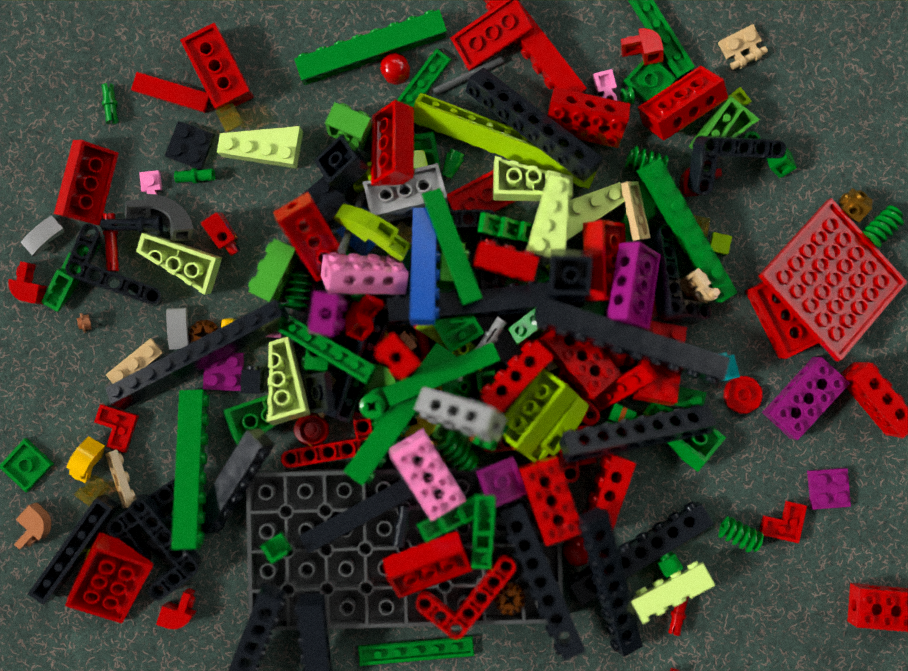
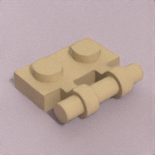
M754 24L718 42L726 60L734 57L735 61L730 63L732 70L741 69L747 63L753 60L757 61L768 53L765 46L760 49L756 47L762 40ZM749 49L750 54L746 56L741 55V52Z
M700 268L680 279L681 290L687 297L692 296L697 302L707 304L709 301L716 299L720 294L718 288L713 289L708 286L711 282Z

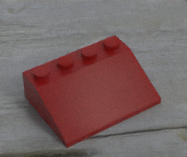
M99 532L69 591L65 606L122 624L149 575L153 563L120 539Z

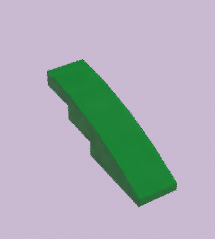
M485 212L480 214L478 232L527 244L533 224Z
M87 247L81 248L79 255H87L89 249ZM71 252L68 253L62 268L56 270L41 303L57 312L62 309L80 282L68 275L65 269ZM75 265L72 268L73 274H78L81 271L80 265Z
M481 491V492H479V493H477V494H478V495H484V492ZM475 494L466 498L465 502L435 520L431 521L430 518H427L417 523L424 541L429 542L443 533H448L458 526L474 520Z
M475 494L472 569H491L495 495Z

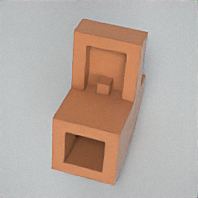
M37 502L29 505L16 519L27 531L14 545L19 550L27 546L30 548L37 540L39 541L48 536L51 530V518L48 512Z

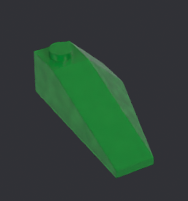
M269 395L223 411L229 430L237 445L247 430L261 429L266 433L275 426L267 422Z
M651 403L642 415L652 416L662 411L665 413L672 412L674 409L662 404ZM714 428L711 434L668 442V445L684 462L699 472L726 437Z

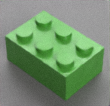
M274 239L273 242H269L266 248L267 254L264 260L261 259L257 266L259 271L256 277H252L248 285L250 288L248 292L269 302L275 299L279 301L290 278L289 274L293 272L300 258L293 247Z

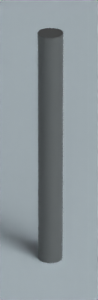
M500 56L432 90L435 96L468 81L469 77L483 67L489 71L503 64V59Z
M365 191L359 192L354 207L362 208L366 198ZM347 228L338 248V253L342 255L345 254L352 236V232Z

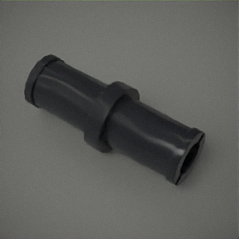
M400 505L398 521L394 526L396 531L393 546L405 547L407 530H410L409 520L412 507Z

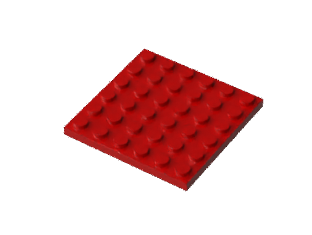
M832 198L828 199L758 275L835 361H841L907 283L905 278Z

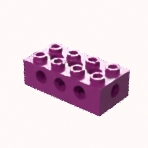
M641 242L619 243L607 318L643 330H649L661 255Z
M314 292L308 332L329 336L343 334V331H346V312L351 304L348 296Z
M812 357L762 413L790 439L799 440L850 383L822 357ZM805 394L807 395L806 402L804 401ZM792 409H794V414H793V416H791V410H792Z

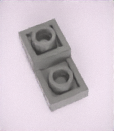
M51 215L31 230L21 241V244L34 257L50 247L48 242L65 231Z
M167 308L166 321L169 350L181 349L190 344L187 308Z

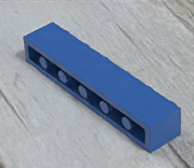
M413 208L411 325H435V319H439V307H435V300H439V288H436V281H440V269H436V263H440V251H436V246L440 244L426 208Z

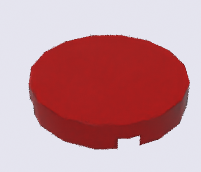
M749 376L731 379L723 391L726 405L732 411L740 414L754 411L760 406L763 399L761 386H759L754 378Z

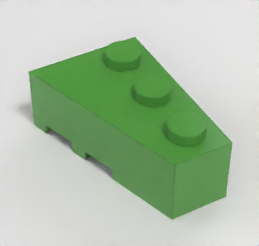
M730 96L727 100L716 106L689 147L693 148V142L698 136L736 137L760 119Z

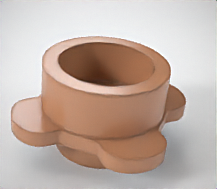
M80 313V318H77L78 328L83 329V332L86 333V330L92 329L89 314L83 315Z

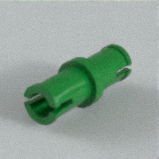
M105 83L101 85L105 121L107 124H111L110 121H112V124H117L119 122L116 109L118 102L115 100L114 85L109 83L108 87V84Z
M192 168L188 171L174 172L176 183L192 182L196 184L199 181H215L216 177L213 168L203 170Z

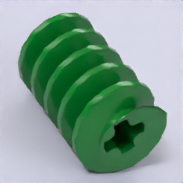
M635 146L633 150L631 148L625 168L632 164L633 171L637 166L640 169L652 160L661 158V153H657L654 156V152L650 150L646 155V148L639 152V146ZM664 155L661 160L667 168L668 155Z
M889 205L862 232L876 247H881V241L886 242L888 240L887 236H893L892 231L896 232L899 230L898 226L904 225L902 220L903 214L898 208Z
M293 270L295 273H290L289 277L294 280L287 281V284L292 286V288L286 289L290 296L284 297L289 303H285L283 306L303 311L301 308L308 307L303 301L309 300V297L304 294L311 292L306 286L312 285V282L307 279L313 276L310 273Z
M375 387L362 398L360 411L364 417L368 419L378 418L390 407L383 390L384 387Z
M453 430L445 433L436 446V450L442 449V456L447 455V461L452 460L451 465L453 467L457 466V472L463 470L464 472H469L478 463V456L474 455L473 451L464 444L462 439H459Z
M729 516L725 517L721 523L718 533L719 538L726 535V542L733 538L732 545H736L739 542L738 547L740 549H743L746 545L745 551L747 553L752 549L754 552H757L764 539L762 532H757L756 529L750 528L747 524L743 525L741 521H736L735 518H729Z

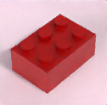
M487 239L476 245L471 264L472 268L522 282L533 281L539 257L534 256V252L527 250L518 252L515 251V247L504 245V247L496 246L497 242Z

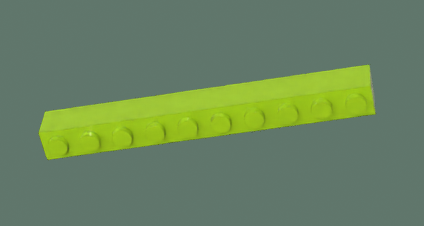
M420 93L415 101L414 123L419 126H425L437 133L446 134L453 139L467 142L472 146L480 147L490 153H496L508 160H514L526 166L532 165L538 167V169L551 170L573 176V183L579 187L589 189L596 175L595 172L583 183L510 126Z

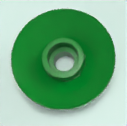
M474 372L443 384L442 392L469 400L470 398L468 397L474 395L477 387V379Z

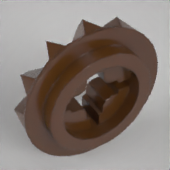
M210 320L196 321L190 327V333L188 334L190 343L202 338L197 336V334L202 333L203 329H205L206 333L210 334L219 328Z
M510 582L506 583L494 597L496 608L503 614L513 615L520 612L522 607L525 606V593L519 585ZM505 593L510 597L515 595V597L513 598L515 605L511 604L510 602L505 603Z

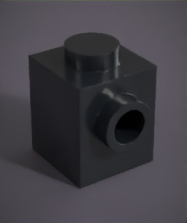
M247 366V370H241V393H264V370H259V366Z

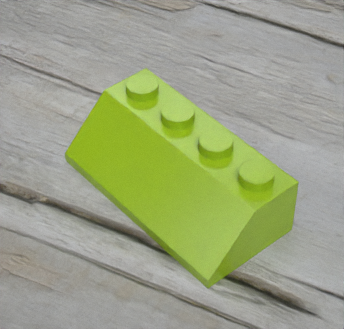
M543 368L530 381L504 414L509 428L501 436L529 458L578 395Z

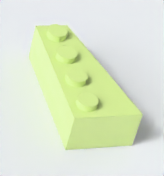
M300 126L220 133L217 153L225 158L297 168L303 131Z
M495 156L493 166V200L540 201L548 173H552L569 179V201L573 196V176L551 170L538 169V167L532 165L526 166L516 161H507Z
M548 173L527 243V251L550 258L551 249H566L568 178Z
M620 182L568 201L566 241L583 231V223L598 221L625 202Z
M151 233L141 234L136 251L155 264L160 265L172 275L179 277L188 285L198 289L204 295L211 294L222 257L175 241L171 242L169 239Z
M288 337L269 342L267 422L277 425L311 415L293 342Z
M694 561L687 565L688 569L682 572L678 571L666 580H663V578L658 579L648 589L642 587L635 591L636 595L631 602L642 623L648 622L650 615L659 616L669 609L668 606H678L686 601V597L693 598L715 586V582L705 564Z

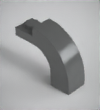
M145 194L144 200L126 201V219H135L140 216H145V218L161 216L163 224L169 230L171 242L191 240L193 233L191 219L184 208L175 201L156 194Z

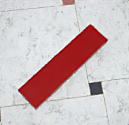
M136 72L131 88L133 92L203 113L206 112L210 99L206 92Z
M644 361L618 377L591 400L601 412L656 380L658 376L650 365Z

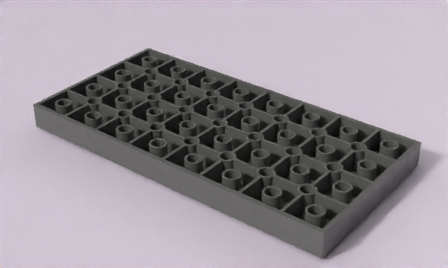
M519 463V464H516V465H517V468H518L519 466H522V465H525V464H528V463ZM492 464L476 465L469 472H464V470L457 472V466H446L466 499L483 491L476 471ZM376 467L373 472L376 474L370 484L365 483L363 486L344 473L345 468L260 470L254 476L252 484L246 489L249 616L262 583L284 590L283 599L286 600L282 612L278 610L277 616H280L276 628L271 627V630H297V619H299V616L295 615V603L299 602L300 594L324 593L328 629L436 626L417 610L416 602L418 595L423 591H429L455 612L489 570L472 569L473 571L398 598L387 579L383 559L392 554L408 550L410 547L426 543L418 529L417 523L429 518L407 482L406 484L413 497L318 549L307 553L299 535L402 479L405 480L398 467ZM425 473L423 476L427 477L430 476L432 473ZM546 476L542 477L539 484H547L549 478ZM527 494L495 507L491 563L492 567L496 560L504 554L510 555L514 559L516 569L506 583H515L523 589L526 597L525 606L522 607L520 612L513 615L503 614L496 608L493 598L473 625L547 623L545 618L541 619L537 610L540 607L538 600L533 601L529 589L532 588L530 581L525 582L521 573L524 570L522 563L518 564L513 553L517 551L514 545L510 546L506 538L508 530L506 526L502 528L498 516L501 515L500 509L520 500L563 597L561 541L548 546L545 545ZM548 496L546 503H553L555 496ZM400 505L412 507L409 520L410 530H407L404 548L392 545L396 531L394 526L398 521ZM555 515L552 521H560V515ZM473 520L448 532H458L470 564L472 560ZM515 521L512 523L511 528L519 530L522 523ZM283 532L292 550L271 564L261 546L269 539ZM443 533V534L439 535L438 537H436V538H434V539H437V538H440V537H442V536H445V535L448 534V533ZM522 540L519 543V546L521 548H527L530 542L528 540ZM529 559L527 565L535 566L537 559ZM505 561L501 564V568L503 569H509L511 567V563L509 561ZM491 577L488 582L495 585L499 582V579ZM538 577L535 580V583L538 585L545 582L544 577ZM481 592L476 595V598L484 600L487 595ZM505 593V603L510 602L511 604L515 605L513 601L515 595L510 597ZM546 595L543 598L545 603L553 600L551 595ZM424 598L420 601L423 606L431 604L429 599ZM467 608L463 613L470 616L474 613V610ZM439 611L435 614L438 618L441 619L446 616L445 612ZM558 613L553 614L551 620L557 621L561 615Z

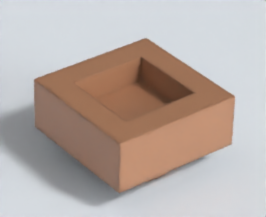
M404 331L399 336L412 351L418 346L415 343L418 340L411 332L407 334Z

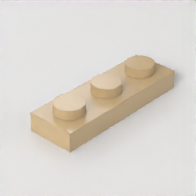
M639 181L622 183V195L625 200L626 214L629 219L630 233L633 241L649 239L650 233Z
M150 338L109 371L106 376L112 383H115L150 365L164 353L155 341Z
M114 450L105 455L122 507L127 508L136 496L133 489L130 490L128 484L130 482L129 474L127 471H124L122 466L124 464L123 456L121 453H118V450Z

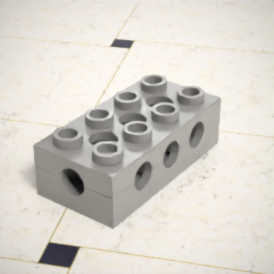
M438 163L414 169V178L402 185L373 186L371 185V180L363 182L370 213L387 222L413 216V208H426L421 195L441 188L448 206L447 195Z
M426 387L422 388L414 408L421 413L420 417L427 419L429 423L439 425L440 423L445 425L444 427L453 431L458 429L463 434L471 437L477 435L480 439L490 443L492 440L499 442L507 418L495 408Z

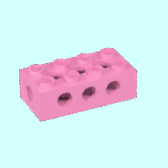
M338 253L323 255L321 278L328 293L406 294L409 272L402 261L400 262L391 254L387 256H378L376 254L360 256L355 253L349 255H340Z
M424 428L389 448L391 458L431 521L466 501L461 488ZM421 456V459L413 460L414 457ZM425 473H432L430 476H423Z

